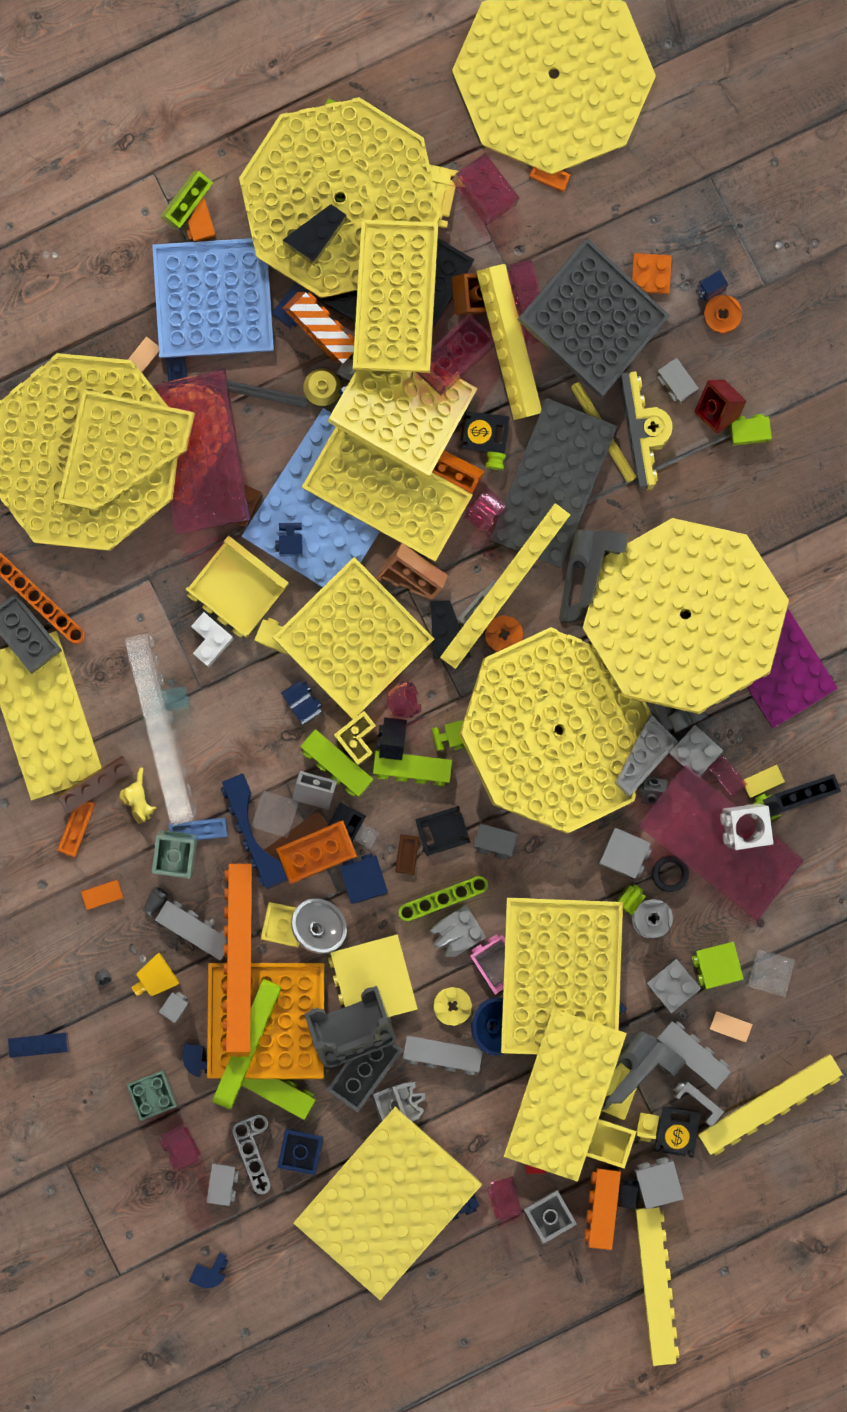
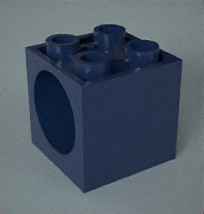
M372 853L361 856L362 860L354 862L351 859L342 863L343 866L340 867L351 905L388 894L377 855L372 856Z

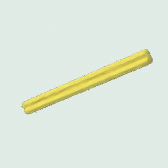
M576 382L573 384L571 390L584 412L602 420L581 383ZM612 438L608 452L626 482L630 483L636 479V475L614 438Z

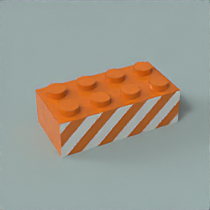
M297 292L282 309L334 363L343 364L354 353L355 338L342 331L344 327L337 320L333 321L329 317L330 313L325 307H320L315 303L317 299L310 292L308 294L306 292Z

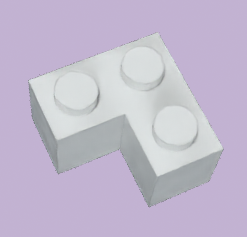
M205 612L191 626L205 639L193 654L209 668L234 638Z

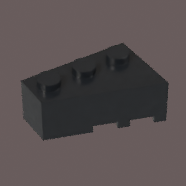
M330 204L282 240L283 245L315 266L347 220V215Z

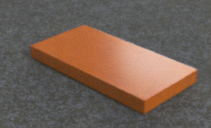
M339 821L276 849L290 884L357 857L343 821Z

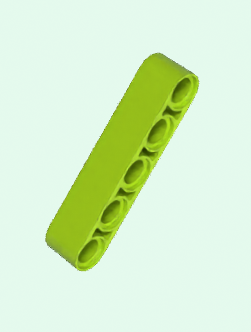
M477 876L406 903L400 907L399 917L403 921H411L477 896L486 891L488 882L484 877ZM476 880L484 882L485 887L483 890L478 891L474 888ZM461 886L467 890L466 896L462 898L456 895V889ZM442 893L447 894L449 897V901L446 904L438 902L437 898ZM423 900H427L431 904V908L428 911L420 909L419 905ZM403 908H411L413 915L410 918H404L401 913Z

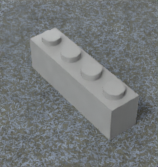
M166 901L155 921L222 961L224 958V944H228V937H224V930L221 932L214 929L215 925L207 920L203 923L197 919L199 917L198 914L191 910L188 912L182 910L183 905L177 901Z
M670 1021L656 1039L680 1055L686 1061L685 1064L716 1090L731 1073L728 1070L730 1066L722 1059L718 1061L714 1058L715 1053L707 1046L703 1048L699 1045L700 1040L695 1035L691 1034L689 1036L684 1032L686 1028L680 1022L676 1021L674 1023Z
M407 1036L403 1059H406L408 1064L417 1065L418 1062H424L425 1067L436 1068L437 1065L445 1066L444 1070L455 1072L457 1068L462 1069L464 1074L474 1075L475 1072L480 1070L483 1051L474 1047Z

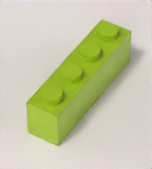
M316 729L300 746L303 749L301 753L309 760L311 758L315 759L318 762L316 766L323 772L329 771L332 774L330 778L337 781L338 785L340 783L344 784L347 787L345 791L352 797L355 795L360 797L374 781L371 776Z
M380 751L375 753L373 775H377V779L388 780V777H396V781L407 782V779H413L417 784H426V781L434 782V786L445 787V784L450 783L452 760L403 754L402 760L379 758Z
M244 1079L242 1082V1086L303 1120L306 1119L316 1100L313 1098L314 1093L306 1089L302 1092L296 1088V1083L288 1079L286 1082L281 1079Z

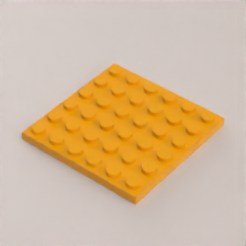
M208 963L207 1079H221L230 1057H227L226 1051H223V1039H227V1032H223V1020H227V1013H223V1001H227V994H223V982H227V975H224V963ZM251 963V1007L263 979L280 985L282 988L244 1079H324V1065L315 1050L304 1014L314 1008L324 1010V963Z

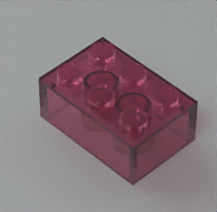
M486 153L457 172L452 180L486 226L516 206L520 199Z
M186 1123L161 1135L162 1140H160L164 1151H169L171 1155L169 1161L174 1169L177 1167L178 1171L203 1157Z

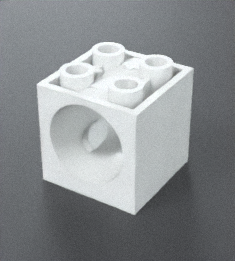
M759 803L722 809L723 814H720V820L725 828L723 842L725 845L727 844L728 848L739 850L773 844L769 806ZM750 813V816L755 819L756 828L750 838L743 840L736 833V824L741 816Z

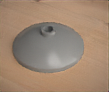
M323 899L306 900L295 909L291 918V928L295 939L303 948L316 954L331 953L338 949L345 940L347 933L345 918L341 911L329 901Z

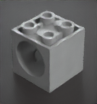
M614 828L598 865L630 879H635L636 876L640 877L644 866L641 864L644 859H648L652 850L649 847L651 843Z
M667 1157L657 1159L655 1164L650 1165L648 1162L638 1164L637 1169H634L636 1180L640 1185V1195L645 1209L684 1199L673 1160H668Z

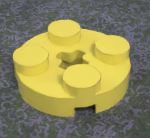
M449 987L443 989L434 1000L435 1015L446 1025L455 1026L462 1024L471 1014L472 1003L470 997L460 988ZM454 1001H456L458 1003L456 1005L458 1010H452L450 1012L448 1010L449 1005L447 1004L449 1002L453 1003Z

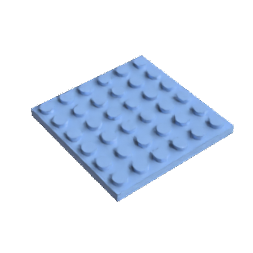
M252 238L152 245L160 359L274 351L269 269L266 263L256 257Z

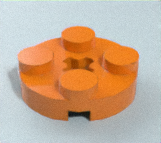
M718 295L708 301L703 316L706 325L712 331L725 334L737 328L741 321L742 309L739 302L732 296ZM719 310L727 311L726 319L719 318Z
M506 615L495 617L485 631L486 643L495 652L512 646L523 639V629L520 623L514 617ZM503 629L510 634L507 636V640H504L503 637L499 638V634H501Z

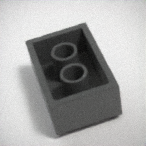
M480 824L473 848L477 849L476 853L487 855L488 852L495 854L494 858L506 861L507 857L511 858L517 833Z

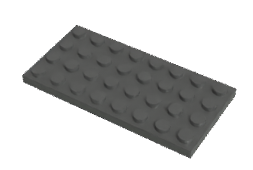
M546 398L490 541L519 552L556 503L568 512L570 517L538 560L561 568L617 426Z

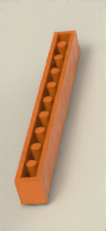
M229 864V870H225V881H228V888H225V900H228V907H224V919H228V926H224V937H228V944H224V956H228L227 963H224V975H227V982H223V994H227V1001H223V1013H227V1020H223V1032H227V1039H223V1051H226L227 1057H250L252 864Z

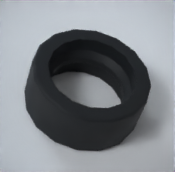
M668 855L662 857L655 863L652 869L653 881L663 891L674 892L680 890L689 879L688 866L683 859L677 856ZM672 862L681 868L682 877L678 883L667 885L661 881L659 870L665 863Z

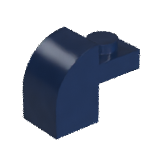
M185 1043L183 1063L187 1071L197 1077H201V1069L205 1070V1074H207V1062L203 1061L204 1046Z
M220 1251L212 1268L198 1262L189 1282L202 1288H213L219 1285L226 1277V1275L219 1271L220 1269L225 1270L229 1261L225 1259L227 1254Z

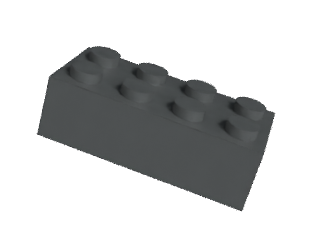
M393 1043L390 1046L346 1062L327 1088V1091L358 1113L403 1049L396 1043Z

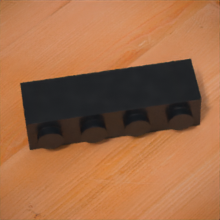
M835 774L776 793L764 799L763 802L764 805L769 806L771 818L840 793L841 789Z

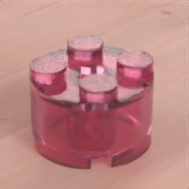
M487 487L484 489L486 493L479 494L467 509L469 515H463V518L480 531L483 529L485 531L488 530L494 523L493 517L500 515L506 508L503 505L505 501Z

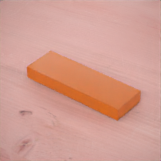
M87 801L72 810L57 851L76 858L96 803Z

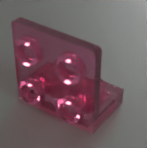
M513 1176L490 1182L491 1187H488L490 1199H495L496 1206H492L495 1218H500V1221L504 1222V1219L522 1215Z

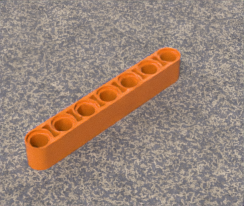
M0 553V576L71 643L75 645L82 644L86 637L82 628ZM11 566V573L3 575V567ZM18 579H25L26 583L23 588L16 587ZM32 592L39 593L40 596L37 601L30 600ZM46 605L53 606L51 614L44 613L43 610ZM60 618L67 619L65 627L58 626L57 622ZM74 631L81 632L79 640H72L71 635Z

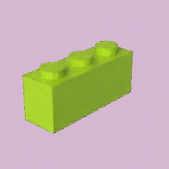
M193 171L163 211L160 218L174 229L181 228L213 182L200 171Z

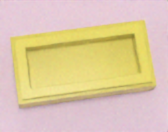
M777 765L742 780L749 798L785 782Z

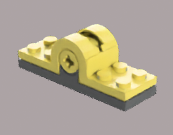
M637 372L623 373L620 376L619 382L633 468L636 475L637 492L652 490L656 481H658L657 472L652 469V465L655 462L653 451L662 450V447L667 443L672 433V421L670 416L658 407L644 409V395H640L642 387L641 376H637ZM648 427H652V429L656 430V432H652V430Z

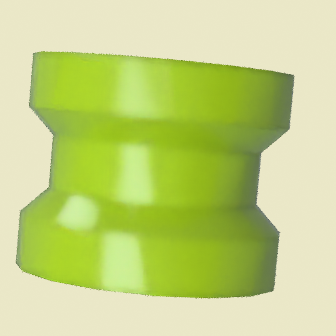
M487 452L488 462L485 468L499 471L504 470L503 460H505L506 455L498 452Z

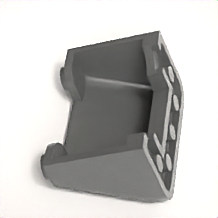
M377 986L365 989L361 994L362 1001L326 1014L323 1009L314 1008L304 1013L315 1050L325 1067L338 1066L390 1046L396 1041L393 1026Z

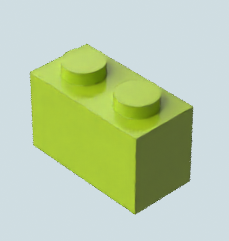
M764 414L753 415V418L750 419L740 416L730 424L732 446L770 442L772 439L769 416L764 417Z

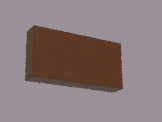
M400 834L395 873L414 875L419 837Z

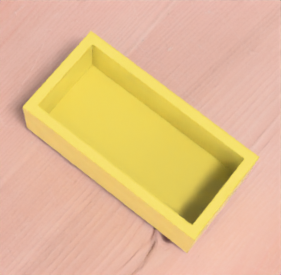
M598 1119L586 1156L625 1169L636 1131Z

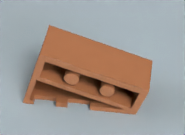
M401 543L381 565L376 579L388 580L393 582L394 586L398 587L401 585L409 588L410 592L433 600L443 589L448 575Z

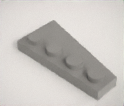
M652 715L648 717L615 781V784L627 796H631L678 743Z

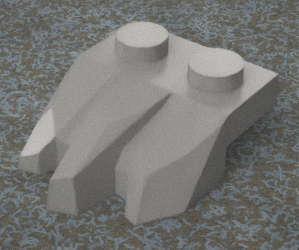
M467 905L437 922L429 931L432 935H438V939L433 943L432 947L436 950L446 947V957H456L486 938Z
M415 1082L386 1088L371 1094L380 1122L385 1119L394 1107H397L411 1121H415L424 1112V1109L418 1107L417 1104L425 1100V1093H413V1089L416 1087Z

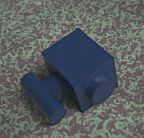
M279 523V531H287V535H279V540H275V550L279 552L280 557L303 556L302 535L294 534V530H302V523Z

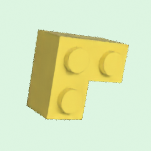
M363 711L334 734L335 738L358 766L373 755L362 738L373 731L376 725Z

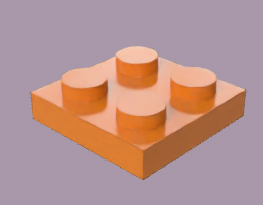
M634 253L632 280L645 293L669 294L672 255Z

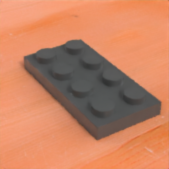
M16 593L0 605V636L31 674L62 651Z

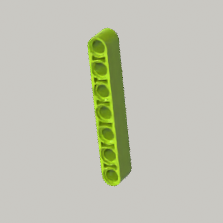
M263 979L251 1007L250 1057H230L212 1103L231 1110L282 986Z

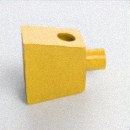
M158 953L136 974L140 981L131 988L137 997L145 991L152 997L179 985L180 982L161 953Z

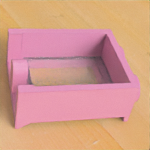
M497 934L488 939L489 944L482 947L480 944L472 949L473 954L470 955L494 995L503 990L505 938L503 935L499 937Z

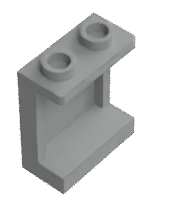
M687 1081L684 1083L679 1082L673 1090L675 1098L680 1099L686 1091L710 1112L703 1121L711 1127L724 1113V1111Z

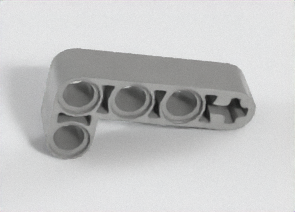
M261 1114L236 1123L232 1132L255 1192L265 1194L271 1188V1181L253 1136L265 1131L268 1127L267 1117ZM262 1118L265 1121L264 1128H256L254 1125L255 1119ZM244 1125L247 1128V1133L244 1136L238 1135L236 1132L237 1126ZM244 1144H252L254 1147L253 1153L246 1154L243 1151ZM254 1161L258 1162L261 1166L258 1172H253L250 1169V1164ZM264 1173L265 1176H261L263 1182H267L265 1190L257 1187L259 1179L258 1177L254 1179L253 1176Z

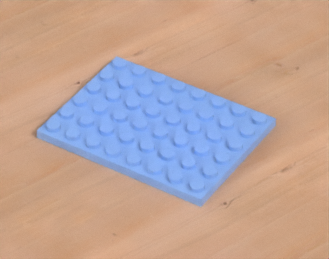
M324 408L242 534L244 539L322 588L353 557L361 563L380 531L302 489L303 483L335 429L334 425L327 422L332 413ZM279 523H302V530H294V534L302 535L303 556L280 557L279 552H276L275 540H279V535H287V531H279Z

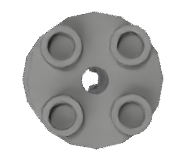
M656 899L642 902L632 915L633 928L639 935L645 938L663 936L669 931L673 923V915L669 906L663 901ZM650 916H653L655 919L653 923L649 921Z

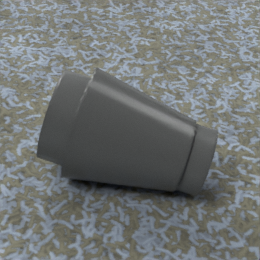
M155 887L154 890H151L143 911L153 916L168 900L169 894L163 889Z

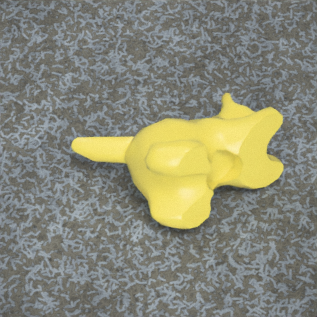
M143 767L139 768L137 772V781L120 792L121 802L132 807V815L138 824L150 820L157 809L146 803L142 786Z

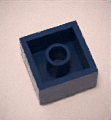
M286 1128L277 1168L316 1175L324 1136Z

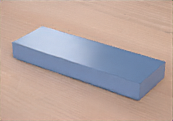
M226 818L168 824L169 831L198 835V840L228 837Z

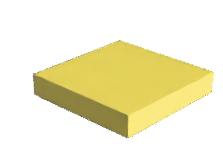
M269 902L261 940L299 947V943L295 939L291 928V918L296 908Z

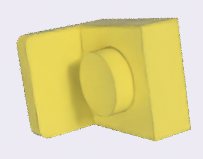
M640 1112L636 1136H640L641 1141L651 1142V1139H656L659 1116Z

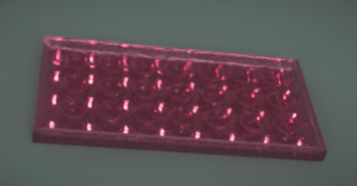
M221 369L152 385L168 407L195 413L187 451L178 456L173 500L170 501L175 534L182 535L250 520L226 370Z
M684 765L639 823L638 827L757 921L804 860L774 836L772 845L739 850L728 848L727 844L725 845L723 842L725 828L721 824L720 814H723L722 809L737 806ZM747 814L741 816L736 824L737 835L742 837L743 840L750 838L756 828L755 820Z

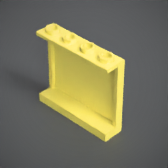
M228 535L224 540V544L189 588H186V591L188 592L187 596L196 603L198 600L203 604L202 608L209 614L214 612L219 616L217 620L224 626L229 624L233 627L232 632L240 638L242 636L247 638L285 591L289 583Z
M398 934L331 952V957H328L330 967L335 968L336 971L333 979L335 986H340L341 994L338 997L341 1006L345 1005L347 1007L362 1001L361 994L364 990L377 986L389 1017L418 1009Z

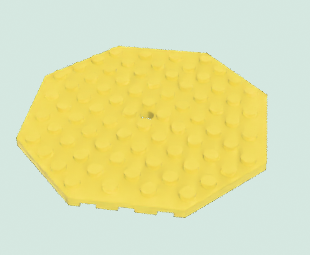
M622 0L483 1L452 69V74L457 82L481 145L528 166L536 167L550 175L579 165L592 158H597L615 149L625 147L656 77L628 6ZM552 69H557L559 72V76L555 79L551 78L548 74Z
M360 97L348 101L325 104V106L302 109L297 112L280 114L239 177L256 257L319 298L358 290L362 220L438 223L441 218L424 138ZM343 193L346 197L345 201L337 203L335 195ZM332 204L347 215V220L314 266L283 245L282 240Z
M57 353L49 362L38 368L27 380L20 383L10 391V394L0 400V499L34 543L111 551L173 500L178 457L97 510L59 503L58 498L83 389L166 407L168 405L132 360Z
M671 518L629 542L625 553H610L604 556L593 602L589 604L583 631L591 641L624 697L700 714L710 706L720 703L730 697L731 694L738 690L741 691L759 678L770 674L789 599L746 534ZM688 610L691 613V617L689 619H682L680 614Z
M550 627L483 659L459 735L494 806L568 834L634 802L636 790L631 796H627L615 784V781L643 726L652 714L645 701L623 696L593 645L583 642L572 635L558 632L557 629ZM556 725L562 727V735L554 733Z

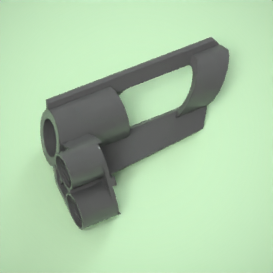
M578 530L574 532L559 616L561 622L571 624L582 618L585 613V607L593 602L604 554L606 552L614 554L625 553L629 538L628 534L604 530ZM575 567L585 569L580 602L576 605H569Z
M646 702L652 716L665 730L673 728L677 732L708 717L706 711L696 714Z
M637 1032L621 1049L615 1067L616 1069L622 1063L631 1071L612 1095L605 1097L602 1110L607 1109L611 1104H622L656 1066L665 1074L669 1073L676 1076L686 1061L668 1046L658 1042L653 1036L644 1032Z

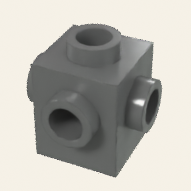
M647 777L644 780V784L639 786L638 795H642L641 803L664 807L668 780Z

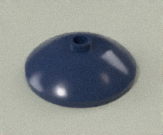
M494 997L483 1001L476 1008L471 1021V1033L475 1044L481 1051L489 1055L500 1056L507 1054L501 1053L503 998Z

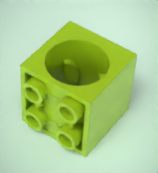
M734 942L694 951V956H691L693 966L697 967L699 974L696 975L698 985L703 986V989L744 979Z

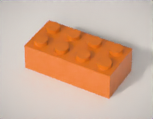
M596 1167L595 1171L591 1173V1184H594L593 1191H589L588 1202L592 1204L591 1210H587L586 1215L589 1229H585L584 1241L587 1242L588 1247L612 1250L621 1176L619 1170Z

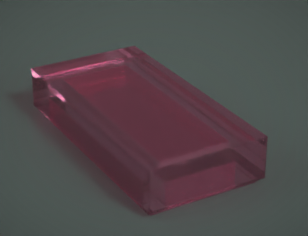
M723 755L708 767L732 797L748 785Z

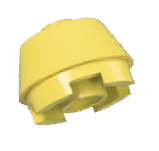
M319 368L308 374L303 388L305 396L311 403L318 406H327L338 399L340 396L338 391L342 386L335 372Z

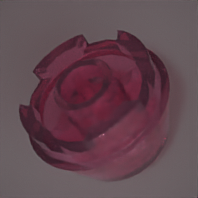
M400 681L388 691L387 703L394 716L413 718L415 714L421 712V704L417 705L416 695H418V691L413 682Z

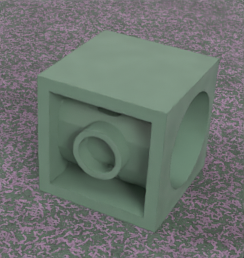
M160 830L156 835L152 873L191 878L194 873L198 835Z
M166 1070L126 1084L140 1121L179 1106Z

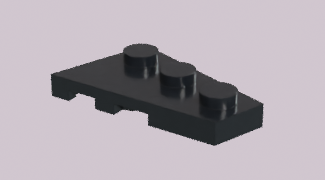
M450 600L431 601L432 637L434 638L432 641L433 659H440L441 655L461 630ZM468 652L465 658H471L470 652Z

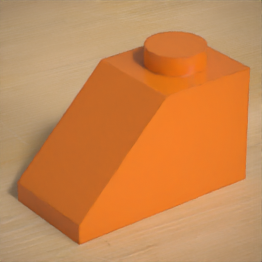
M202 198L188 221L190 228L186 229L189 240L193 239L194 242L216 238L205 198Z

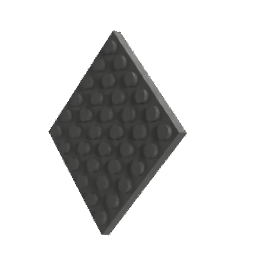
M586 238L516 320L601 398L670 315L596 245Z

